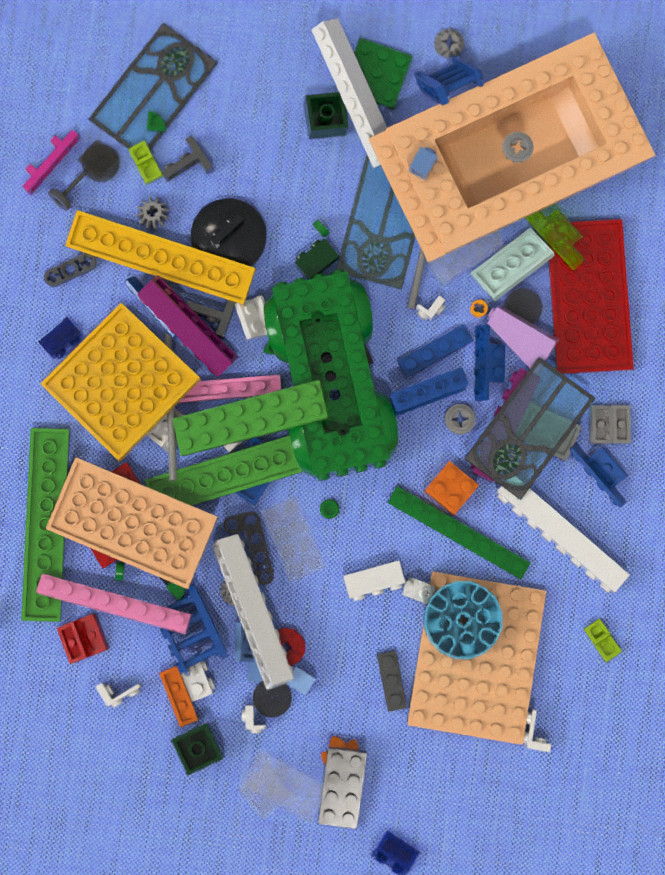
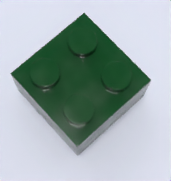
M340 93L306 95L304 111L309 139L346 136L348 121L345 104Z
M208 722L171 740L187 776L224 758Z

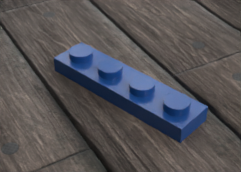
M463 324L398 360L397 363L405 377L408 378L473 342V339Z

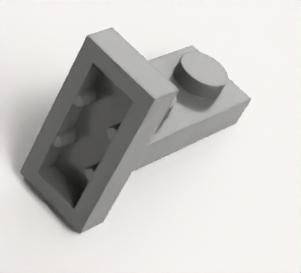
M192 135L186 138V143L192 153H185L179 158L178 162L175 164L170 163L163 168L162 175L166 182H169L197 163H200L206 174L213 171L212 165Z
M187 300L186 304L198 316L207 317V321L217 324V321L220 322L216 334L224 339L236 302L228 300L224 312Z

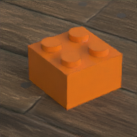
M449 461L426 488L424 493L454 516L477 489L479 484Z

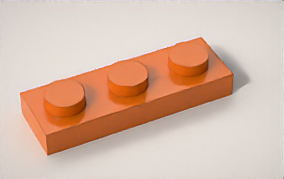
M177 666L160 672L159 675L179 726L183 727L199 720Z

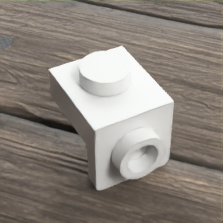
M439 295L429 310L418 304L416 307L417 315L424 320L429 319L431 321L436 314L439 316L444 310L445 306L443 304L445 299Z
M409 577L404 584L402 595L428 605L435 587Z
M246 705L245 710H242V721H246V730L250 729V733H262V729H266V724L254 725V705Z

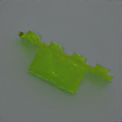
M558 209L547 217L539 211L525 218L573 270L584 261L582 255L573 247L583 236Z

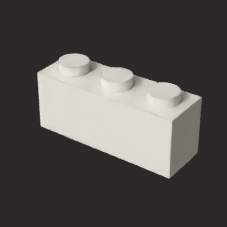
M400 561L343 576L349 599L353 598L354 601L365 599V594L372 593L373 596L384 593L383 589L391 588V591L400 589L402 584L405 583Z

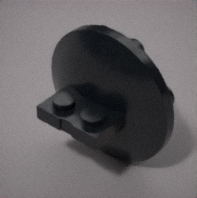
M225 198L209 203L197 214L192 224V248L250 267L259 260L266 246L267 233L262 217L254 207L238 199Z

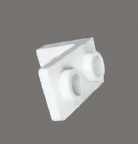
M103 682L95 687L106 706L112 705L114 708L123 703L122 698L129 695L131 698L140 693L139 688L142 685L139 683L115 698L112 697L114 692L109 684L106 685Z
M531 709V712H528L526 721L528 731L524 734L523 743L525 748L550 752L551 744L546 743L547 739L535 737V741H532L537 710Z

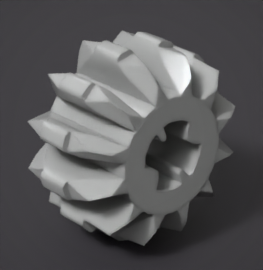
M149 197L148 203L142 200L144 207H137L141 211L137 213V217L142 218L140 220L141 225L146 223L147 229L151 227V224H153L154 229H157L158 223L164 226L162 220L169 219L165 215L169 213V209L165 208L166 203H160V198L158 197L155 199V202H153L152 197ZM151 210H155L156 212L155 216L151 217L150 214Z

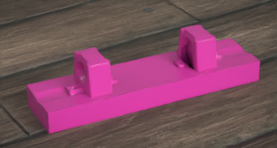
M71 130L63 141L57 136L50 140L56 149L38 169L31 164L25 169L31 175L22 186L27 193L32 195L80 140L79 135L74 130Z

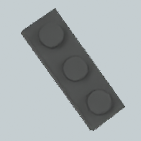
M396 651L377 654L387 711L407 708Z

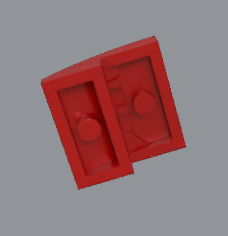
M96 613L56 628L70 664L109 649Z

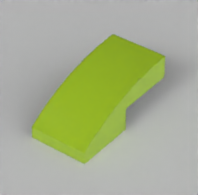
M145 140L128 149L146 185L163 177Z
M600 618L584 628L586 635L605 663H608L622 653V650L611 637L610 632Z

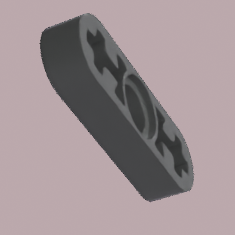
M84 253L47 270L44 274V280L50 287L62 285L94 270L97 265L96 258L93 255ZM85 258H88L89 260L93 259V261L90 262L91 266L88 267L85 264L81 266L83 270H79V267L76 264V262L79 261V264L81 265L85 263ZM67 266H75L76 271L73 275L65 273ZM60 269L62 271V274L65 276L64 279H62V276H58L56 278V282L54 283L52 282V280L48 281V279L51 278L50 274H54L55 276H57L60 274V272L58 271Z

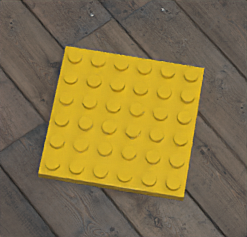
M120 303L40 384L120 462L182 400L201 378L130 310Z

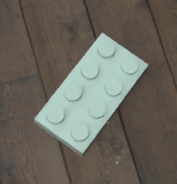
M530 227L472 271L471 275L487 294L496 301L555 255Z

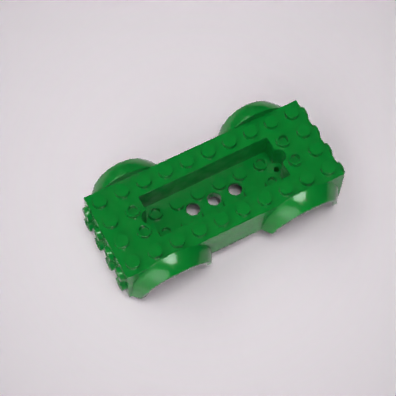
M343 270L333 271L332 275L327 276L317 274L313 276V279L309 280L305 278L295 279L294 283L287 284V282L275 284L276 287H272L273 295L265 302L263 310L266 331L273 352L280 361L289 364L293 387L321 380L329 419L289 429L292 448L301 470L314 479L318 478V481L330 479V475L337 474V477L348 475V471L352 470L360 473L367 471V467L374 466L375 469L386 467V463H389L398 446V427L394 409L389 398L381 392L374 391L365 351V345L370 341L373 332L372 311L365 288L360 282L350 279L348 271L343 272ZM324 352H329L332 355V360L329 363H324L321 360V355ZM329 371L336 374V379L332 382L325 379V374ZM336 389L340 392L338 400H332L329 397L331 390Z

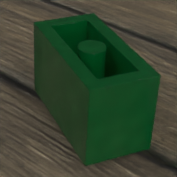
M325 238L322 241H315L310 246L312 249L307 253L303 251L296 257L295 266L307 280L313 279L314 275L321 274L339 260V255Z

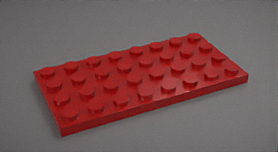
M622 219L547 223V245L555 255L548 262L554 337L559 339L555 346L556 370L562 374L633 370Z

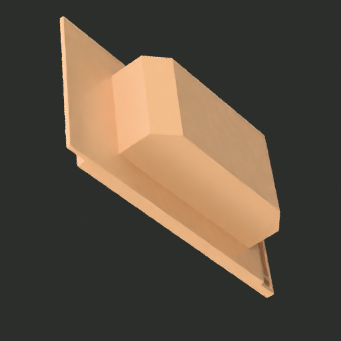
M595 32L483 83L484 86L482 87L477 86L449 99V103L443 106L438 104L386 128V131L368 138L428 263L655 157V153ZM523 132L532 139L533 153L529 159L522 163H513L503 153V141L510 133ZM520 140L518 141L516 146H512L513 148H515L516 155L517 152H519V150H523V148L520 147ZM420 147L424 149L428 147L435 151V155L438 156L426 181L409 172V166Z

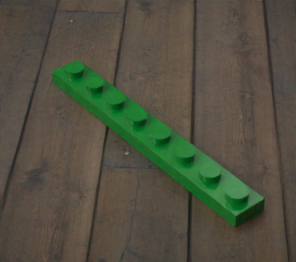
M398 486L387 502L520 580L530 565V562Z

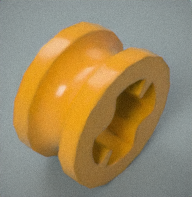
M483 300L474 301L470 307L471 314L476 318L483 317L488 310V306ZM476 304L484 307L482 309L483 313L474 311Z

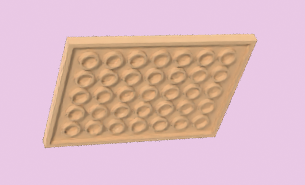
M432 571L430 585L435 587L433 595L441 587L455 581H472L491 592L497 598L502 611V630L496 643L486 653L472 659H453L441 654L429 642L423 623L407 725L523 745L546 591ZM461 615V618L458 620V622L462 623L463 626H465V623L468 621V619L464 618L463 615Z

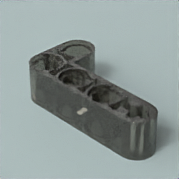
M249 511L227 517L223 524L224 529L229 534L242 532L246 534L258 582L262 585L271 584L274 580V573L258 514ZM250 515L255 516L257 519L253 526L246 524V518ZM229 521H237L238 527L236 530L231 531L227 528ZM259 534L261 542L259 544H252L250 540L252 535ZM257 553H264L266 560L263 563H257L255 560ZM268 564L269 568H265L267 574H271V577L265 582L264 579H260V576L263 575L262 569L257 570V567H263Z

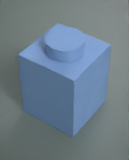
M420 147L409 166V172L426 181L437 161L438 156L435 155L436 152L428 147L425 149Z

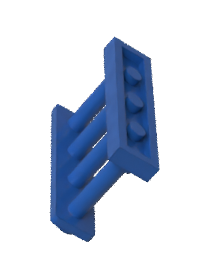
M453 55L451 56L452 65L431 75L418 71L414 73L420 91L443 106L449 103L447 97L449 93L470 83H474L479 87L484 86L482 82L484 77L481 70L462 58Z
M460 367L390 394L391 398L389 400L396 417L466 390L465 386H468L469 383L463 368Z
M194 584L189 587L187 597L166 608L178 610L190 603L191 605L195 604L197 611L191 615L189 625L198 620L199 622L203 621L205 625L203 631L176 644L172 636L174 631L160 629L163 638H168L171 644L168 646L171 655H176L178 659L176 666L181 674L184 673L187 677L191 675L188 670L189 667L213 655H219L222 660L229 657L202 597ZM205 638L212 639L214 644L211 645L210 649L184 661L180 653L181 650Z

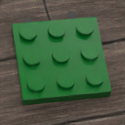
M359 38L354 55L372 95L378 105L394 110L413 56Z

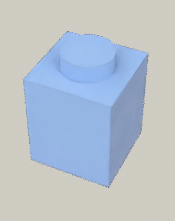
M296 666L293 669L294 679L286 684L306 696L316 678Z

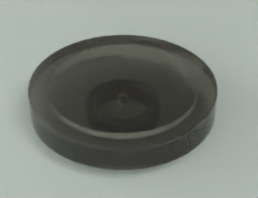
M97 144L89 147L84 152L82 169L91 180L106 182L113 179L118 173L120 159L116 151L110 146Z
M527 288L511 292L504 304L505 308L532 324L540 318L543 311L540 296Z
M263 681L257 685L253 693L255 708L266 717H278L284 714L292 701L291 691L287 684L267 690Z

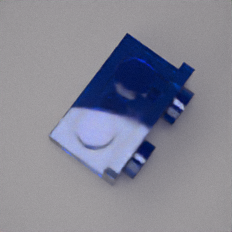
M67 317L44 336L39 343L55 360L56 358H62L67 353L66 349L71 345L73 347L81 341L80 337L83 335Z
M387 830L371 855L380 864L389 866L395 874L406 875L420 852Z

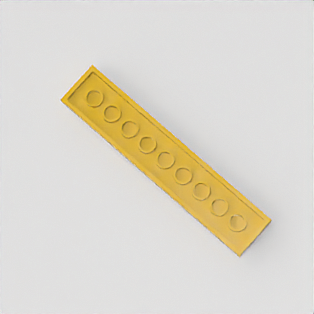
M78 210L76 211L65 244L68 248L153 276L159 275L163 279L245 305L256 272L254 267Z

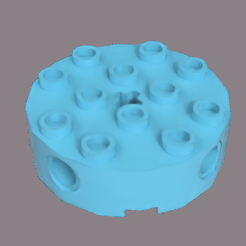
M455 581L441 587L430 598L424 612V629L429 642L441 654L453 659H472L486 653L496 643L502 630V611L497 598L485 587L472 581ZM461 615L468 619L465 626L458 622Z

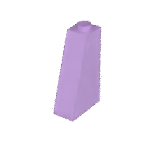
M501 305L496 308L493 307L488 315V318H490L488 325L529 368L532 367L538 357L547 362L559 341L558 338ZM539 363L533 372L538 375L544 365Z

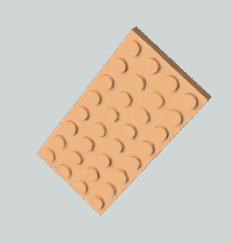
M75 457L46 529L189 589L218 516Z

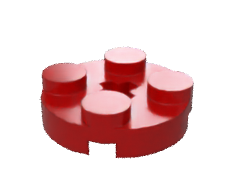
M291 628L277 630L280 644L284 645L285 642H289V646H292V649L286 653L288 665L293 666L297 664L305 653V642L302 636Z

